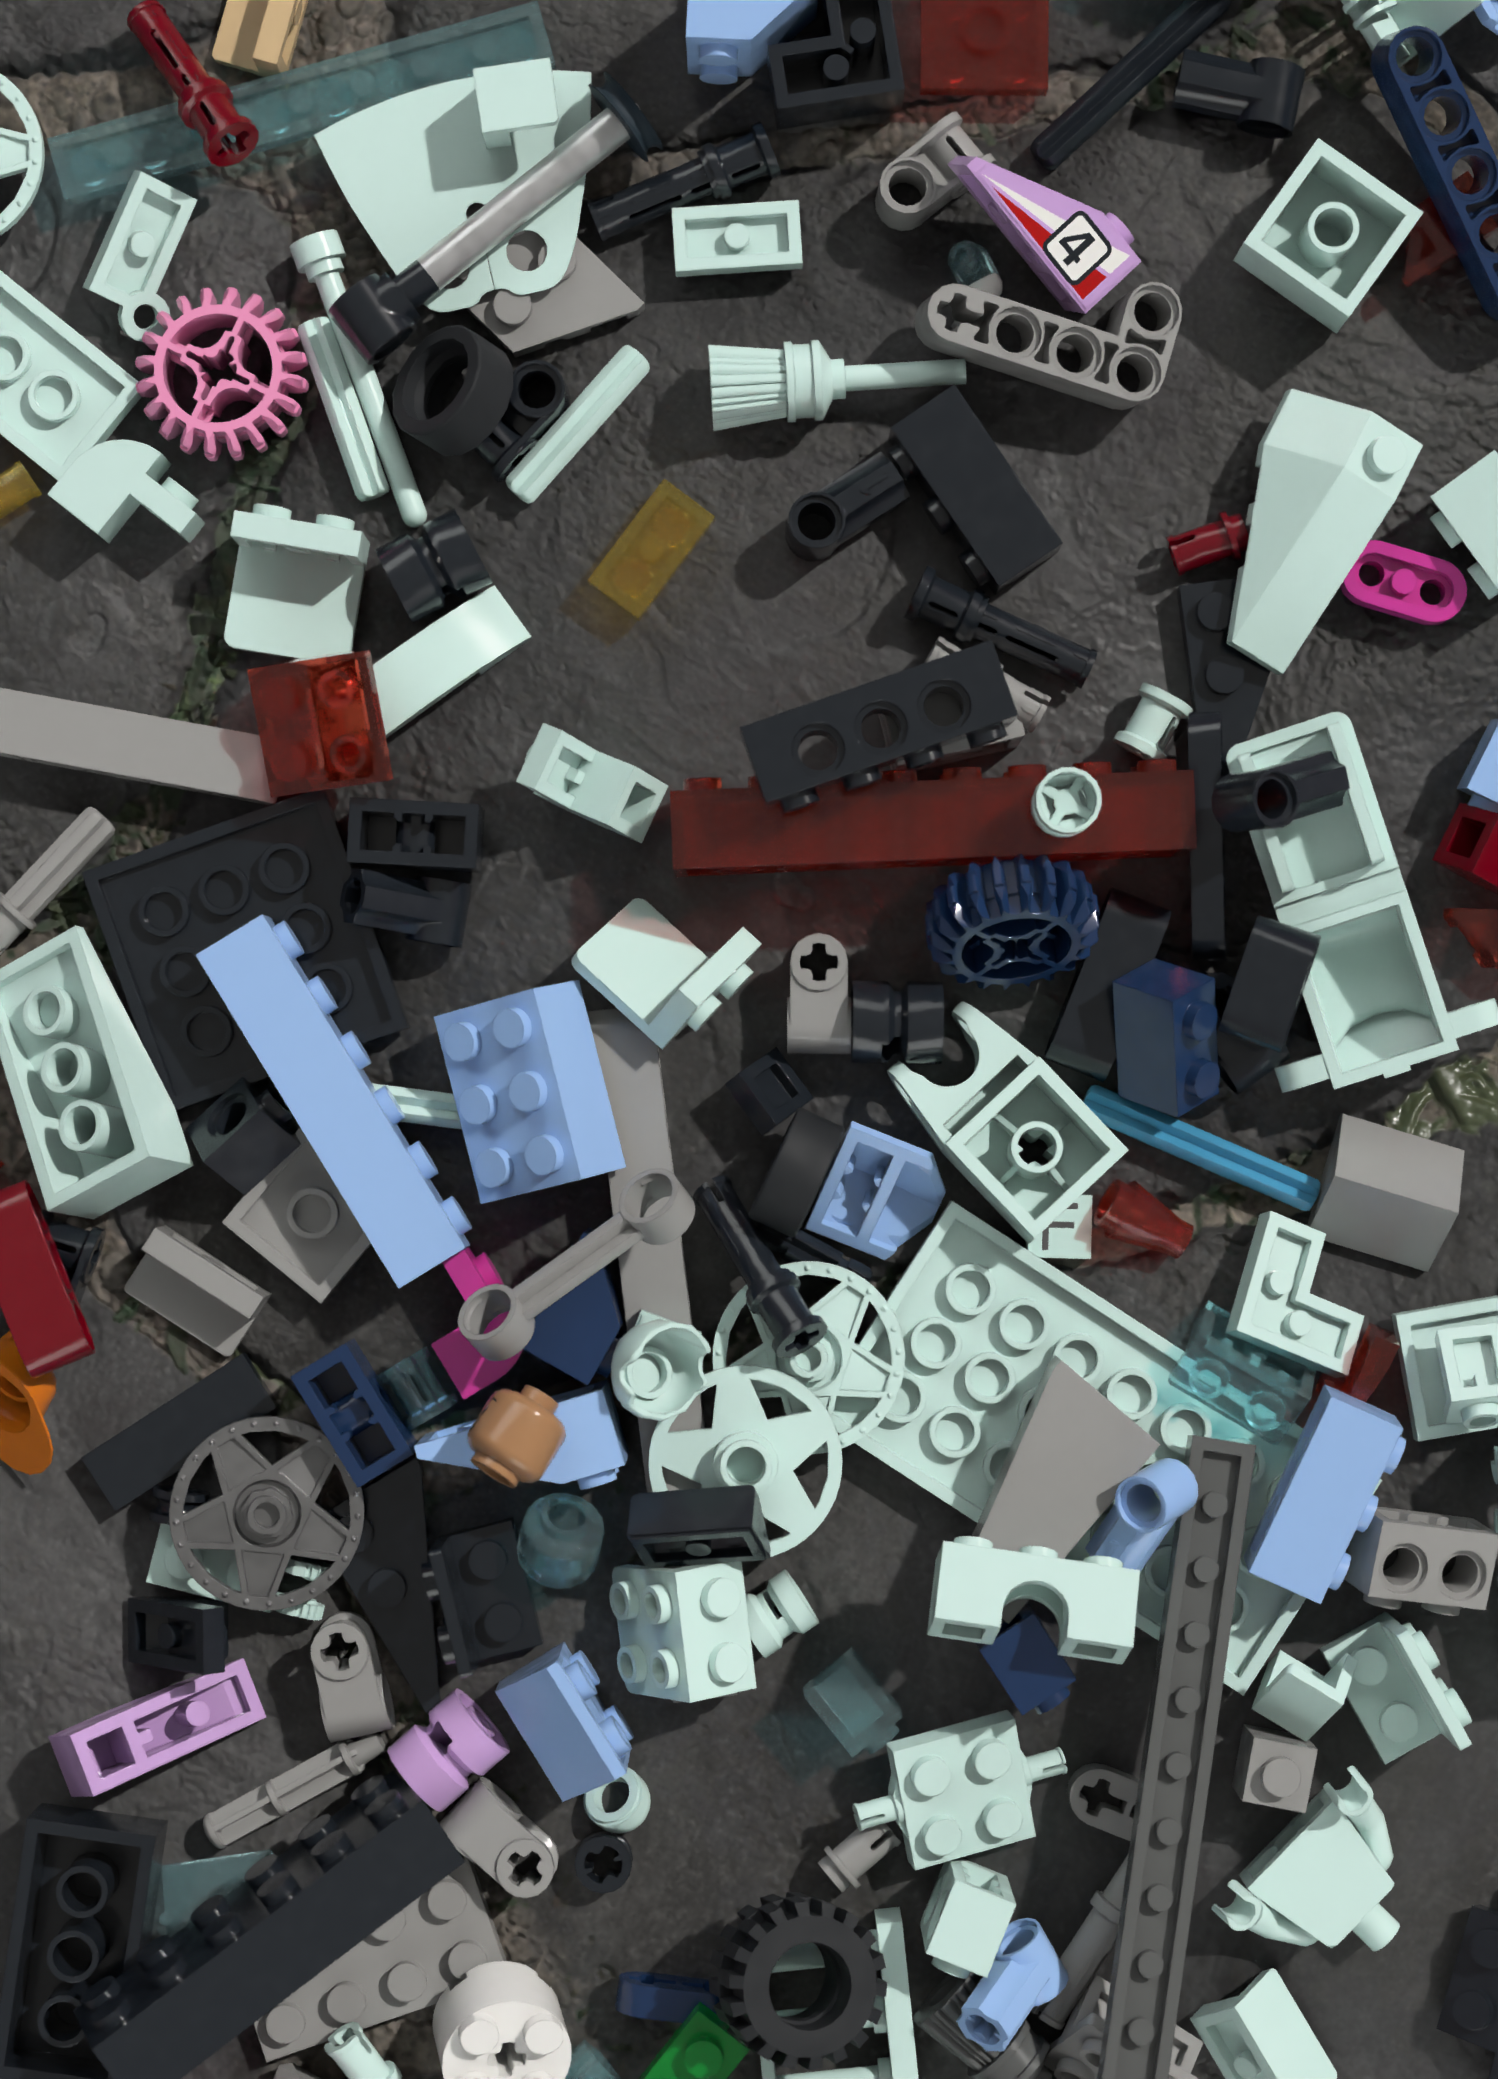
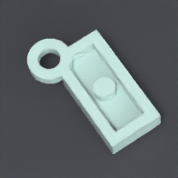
M134 170L83 288L119 304L118 320L123 332L133 340L143 342L142 337L145 332H153L162 337L166 331L158 322L156 316L161 311L170 315L169 307L165 300L156 293L197 199L138 170ZM148 304L154 310V321L147 328H139L134 322V312L137 307Z

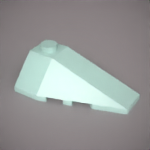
M1295 389L1286 390L1258 445L1255 467L1260 468L1255 502L1248 506L1246 526L1251 527L1245 564L1239 567L1226 642L1228 645L1276 675L1284 674L1396 501L1423 444L1372 411Z

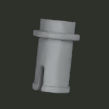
M885 1823L864 1829L863 1831H859L857 1828L833 1850L827 1845L823 1849L827 1855L818 1864L843 1893L851 1885L857 1889L861 1885L857 1879L895 1846L898 1847L901 1841Z

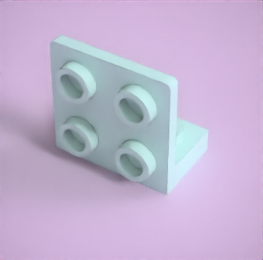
M1384 1612L1319 1648L1330 1669L1346 1653L1358 1660L1346 1698L1385 1765L1439 1734L1445 1736L1460 1751L1472 1745L1463 1728L1472 1723L1466 1707L1453 1688L1448 1689L1440 1677L1436 1679L1431 1670L1438 1667L1440 1662L1422 1631L1416 1632L1409 1621L1400 1624L1387 1612Z

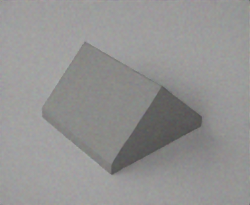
M1341 1113L1321 1177L1320 1191L1312 1207L1307 1226L1326 1233L1324 1241L1428 1272L1459 1214L1464 1150Z

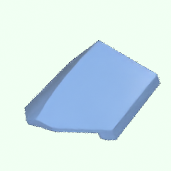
M851 1121L824 1177L805 1229L886 1260L896 1252L897 1247L932 1223L946 1193L933 1153Z

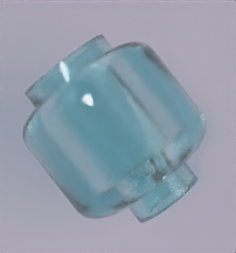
M551 1493L538 1498L526 1510L517 1543L518 1561L525 1574L538 1584L553 1589L572 1588L584 1583L594 1573L599 1560L605 1535L601 1515L595 1506L584 1498L569 1493Z

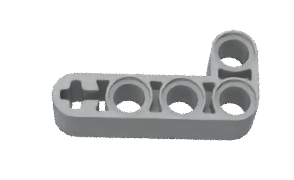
M1158 282L1142 284L1115 303L1106 331H1102L964 284L952 283L942 286L920 304L915 313L914 327L922 343L934 351L959 359L965 358V361L1111 409L1125 410L1146 401L1159 391L1165 378L1181 323L1182 305L1178 295L1169 286ZM1137 301L1151 305L1156 312L1157 326L1154 331L1144 329L1136 321L1134 310ZM946 305L953 308L952 318L955 321L961 322L951 331L945 328L946 317L937 313ZM984 316L979 327L972 325L973 322ZM999 323H1009L1020 333L1022 341L1018 353L1008 352L998 343L996 332ZM1060 342L1069 343L1079 352L1081 363L1077 373L1065 370L1058 362L1057 347ZM1120 362L1132 365L1138 372L1140 382L1137 392L1127 391L1118 382L1116 373Z

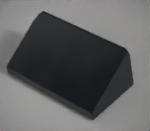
M752 1485L637 1493L630 1500L627 1537L648 1568L756 1561L770 1558L771 1548L759 1496Z

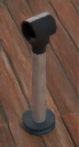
M607 72L603 73L605 76L603 86L594 87L591 84L588 85L593 97L602 110L601 113L393 279L386 272L381 276L376 273L368 275L350 287L332 304L328 310V315L368 365H373L383 360L413 335L418 327L417 321L421 318L416 311L417 308L625 142L646 162H648L647 151L650 147H658L660 150H663L662 143L646 116L630 95Z

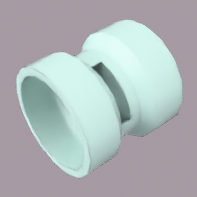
M1061 767L1050 772L1035 788L1031 798V814L1036 825L1046 834L1057 838L1072 837L1083 832L1098 817L1102 806L1101 791L1096 780L1086 771L1075 767Z
M786 1569L771 1577L767 1588L759 1594H746L751 1640L765 1658L781 1649L783 1639L793 1632L804 1634L819 1624L816 1614ZM776 1606V1607L778 1608V1610H779V1612L781 1613L782 1617H779V1615L777 1614V1612L775 1611V1609H774L773 1607Z

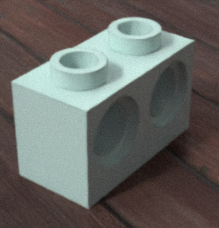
M964 1858L944 1862L920 1921L925 1952L934 1956L931 1963L935 1967L963 1979L968 1978L970 1971L983 1977H988L1016 1907L1006 1875Z

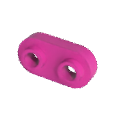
M1370 540L1340 586L1344 595L1357 605L1429 626L1442 624L1455 616L1463 607L1467 596L1465 578L1461 571L1452 563L1379 540ZM1371 565L1378 570L1380 574L1378 585L1367 586L1360 580L1359 570L1361 566ZM1431 583L1439 589L1440 600L1438 604L1430 605L1422 600L1420 596L1422 584Z

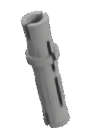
M1128 1855L1104 1892L1099 1890L1095 1892L1090 1900V1904L1093 1906L1091 1912L1060 1957L1068 1972L1069 1980L1066 1987L1049 2002L1035 2006L1031 2010L1033 2014H1038L1039 2011L1042 2012L1039 2019L1055 2029H1063L1066 2019L1116 1945Z

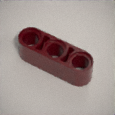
M25 1179L0 1190V1306L27 1371L32 1378H37L95 1354L96 1351L87 1322L42 1209L30 1184Z

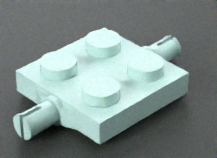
M1008 1710L886 1743L891 1768L888 1795L858 1804L854 1803L852 1808L859 1831L896 1821L903 1832L908 1862L914 1870H919L1036 1837L1030 1806L1032 1782L1060 1774H1067L1066 1759L1060 1747L1025 1757L1020 1749L1015 1718Z

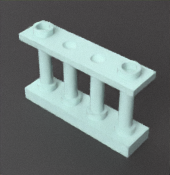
M900 1907L874 1909L876 1929L870 1930L877 1940L871 1945V1948L882 1953L886 1968L881 1969V1980L887 1982L886 1997H875L873 2007L883 2011L878 2024L876 2025L867 2020L863 2028L874 2027L875 2034L887 2033L889 2057L877 2058L878 2065L776 2075L775 2062L768 2061L760 2056L762 2079H919ZM803 1943L786 1951L776 1962L772 1973L825 1968V1964L820 1950L814 1943ZM808 2007L778 2010L775 2012L783 2017L801 2013Z

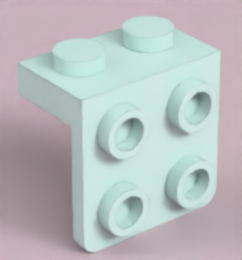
M259 503L253 505L252 513L234 510L230 536L239 545L224 631L226 643L238 650L333 666H343L348 663L352 653L370 542L363 532L354 530L355 521L327 514H317L316 523L291 520V510Z
M635 898L579 948L572 957L571 962L574 969L663 1050L687 1025L696 1032L706 1023L722 1004L716 998L718 994L721 993L729 1000L754 972L746 963L762 943L742 927L709 959L646 900Z
M742 1562L690 1565L675 1569L648 1568L646 1566L630 1564L614 1567L612 1571L613 1584L610 1588L609 1598L612 1611L617 1618L620 1649L617 1654V1666L620 1676L630 1693L692 1703L757 1688Z

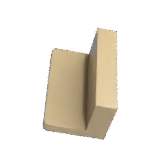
M227 0L212 51L215 62L285 82L309 0Z

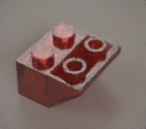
M370 650L337 652L280 661L247 669L271 797L383 782L393 779Z

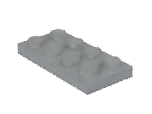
M461 1855L465 1863L253 2023L266 2062L327 2042V2039L335 2030L349 2022H357L364 2029L437 2004L439 1997L448 1986L451 1991L457 1984L467 1978L465 1972L484 1963L507 1961L474 1863Z

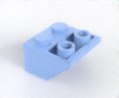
M565 1642L560 1643L499 1681L495 1690L496 1695L562 1802L615 1781L626 1774L630 1751L632 1750L629 1740L634 1738L631 1728L617 1706L612 1705L606 1709L599 1699L595 1686L600 1684V1680L586 1655L581 1650L572 1655Z

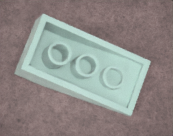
M75 925L0 968V1058L47 1211L95 1219L194 1166L175 1106L84 928Z

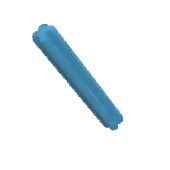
M1091 1085L1084 1096L1083 1102L1108 1128L1299 1210L1309 1211L1318 1197L1321 1183L1318 1179L1155 1109L1119 1097V1094L1099 1085Z

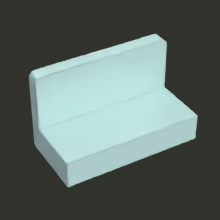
M1274 1968L1262 1971L1239 1996L1202 2005L1190 2018L1225 2079H1337V2072L1277 1970Z

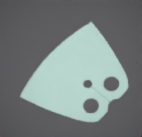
M552 70L559 122L555 126L510 132L512 146L486 149L481 130L474 76L424 87L396 96L344 118L316 133L314 136L351 208L397 276L466 221V212L470 205L474 203L486 205L591 121V91L588 86L591 84V72ZM586 174L487 252V255L485 254L469 267L468 277L462 285L452 289L442 288L423 305L437 312H451L473 307L485 293L494 290V288L495 290H510L512 293L522 296L554 287L564 276L574 250ZM521 231L538 233L547 245L545 261L539 268L532 271H522L515 268L507 257L506 247L509 240Z

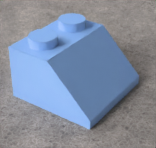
M687 0L686 51L688 74L700 75L701 81L718 85L735 83L738 80V76H753L767 63V45L790 42L817 17L818 0Z

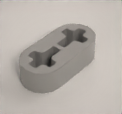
M1091 1763L1083 1765L1073 1773L1068 1782L1067 1796L1072 1810L1086 1824L1131 1841L1134 1813H1131L1133 1805H1136L1139 1778L1104 1764ZM1099 1779H1105L1108 1793L1113 1797L1121 1799L1122 1803L1120 1808L1106 1802H1099L1095 1810L1087 1809L1088 1801L1080 1790L1084 1785L1094 1787Z

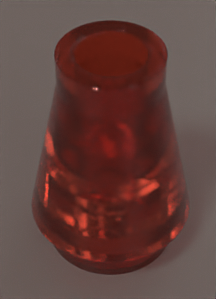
M1119 1179L1114 1180L1101 1197L1094 1215V1224L1104 1229V1236L1106 1238L1162 1252L1174 1259L1179 1258L1186 1250L1194 1230L1192 1224L1178 1217L1136 1181H1131L1127 1184Z

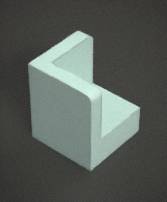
M550 57L473 69L481 130L486 149L512 146L510 132L555 126L559 122Z
M1280 1650L1268 1662L1251 1709L1307 1742L1343 1706L1358 1660L1346 1653L1323 1676Z

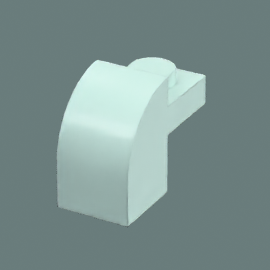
M111 440L87 449L72 462L48 492V495L108 543L112 541L140 504L189 543L206 524L192 510L199 501L196 497L169 476L162 485L158 484V481L172 464L155 448L133 440Z
M545 723L542 724L533 745L529 748L525 757V763L516 782L534 791L533 794L639 843L643 842L668 788V785L636 766L601 753L568 733Z

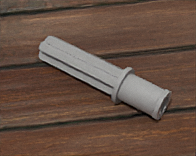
M92 807L86 808L6 894L0 892V955L27 927L31 930L37 927L33 920L114 835L115 828L113 824L98 810Z

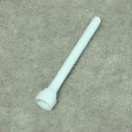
M335 229L310 234L295 241L289 247L298 272L306 273L309 283H316L327 315L332 304L346 292L340 277V273L344 271L341 260L346 257V253L339 234ZM328 315L401 517L409 527H420L427 519V511L373 365L366 363Z

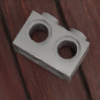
M1377 1506L1374 1517L1366 1531L1362 1533L1355 1530L1349 1543L1347 1554L1351 1555V1561L1344 1580L1364 1593L1363 1600L1365 1602L1382 1608L1400 1609L1402 1601L1422 1603L1421 1607L1428 1611L1448 1616H1458L1461 1607L1486 1610L1498 1552V1533L1473 1518ZM1398 1549V1555L1394 1564L1388 1569L1383 1570L1386 1557L1392 1551ZM1456 1556L1453 1569L1446 1576L1442 1577L1445 1564Z

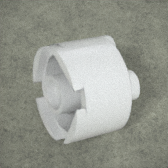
M494 1961L477 1965L465 1972L466 1979L457 1984L451 1991L448 1986L439 1997L433 2014L432 2026L444 2079L566 2078L570 2068L572 2051L558 1998L551 1986L549 1987L538 1977V1973L527 1965L511 1961Z

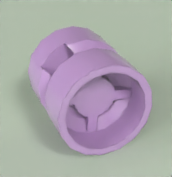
M457 1688L429 1711L430 1724L427 1727L414 1724L389 1746L387 1751L392 1763L407 1784L424 1802L438 1812L444 1811L469 1788L468 1776L471 1773L481 1776L485 1775L510 1753V1748L505 1738L488 1715L466 1693Z

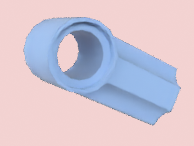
M1165 1458L1126 1478L1117 1488L1114 1506L1085 1547L1089 1556L1116 1558L1123 1562V1568L1140 1570L1141 1572L1177 1518L1188 1512L1195 1505L1198 1498V1484L1192 1471L1187 1465L1177 1459Z
M1023 1918L1008 1924L988 1977H983L961 2008L962 2013L956 2021L964 2036L981 2045L986 2051H1004L1032 2008L1047 2003L1058 1996L1069 1980L1067 1970L1036 1919Z

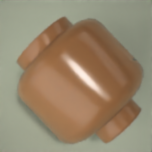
M525 1385L521 1393L510 1389L495 1391L468 1432V1444L474 1452L470 1459L471 1462L491 1478L511 1488H516L520 1481L533 1483L541 1479L566 1438L564 1425L554 1415L559 1407L558 1403L544 1392L530 1385Z

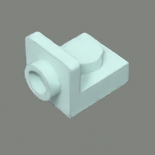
M1498 1322L1437 1329L1435 1344L1446 1394V1402L1443 1408L1445 1423H1463L1466 1428L1471 1429L1486 1428L1497 1424Z

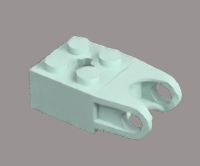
M962 1001L954 1007L951 1015L962 1029L964 1037L974 1053V1072L966 1081L955 1086H939L928 1081L924 1076L911 1071L900 1061L893 1064L887 1070V1073L899 1094L943 1155L1012 1228L1030 1244L1114 1165L1128 1149L1040 1056H1035L987 1016ZM1021 1138H1024L1029 1143L1036 1142L1039 1138L1043 1140L1048 1149L1042 1156L1048 1160V1163L1041 1166L1036 1161L1030 1164L1024 1162L1019 1155L1023 1148L1018 1145V1141Z

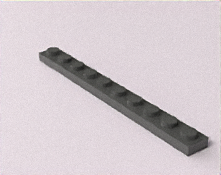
M1188 1435L1184 1464L1188 1466L1195 1476L1198 1484V1498L1195 1505L1188 1512L1178 1517L1175 1522L1097 2079L1169 2078L1256 1445L1196 1435Z

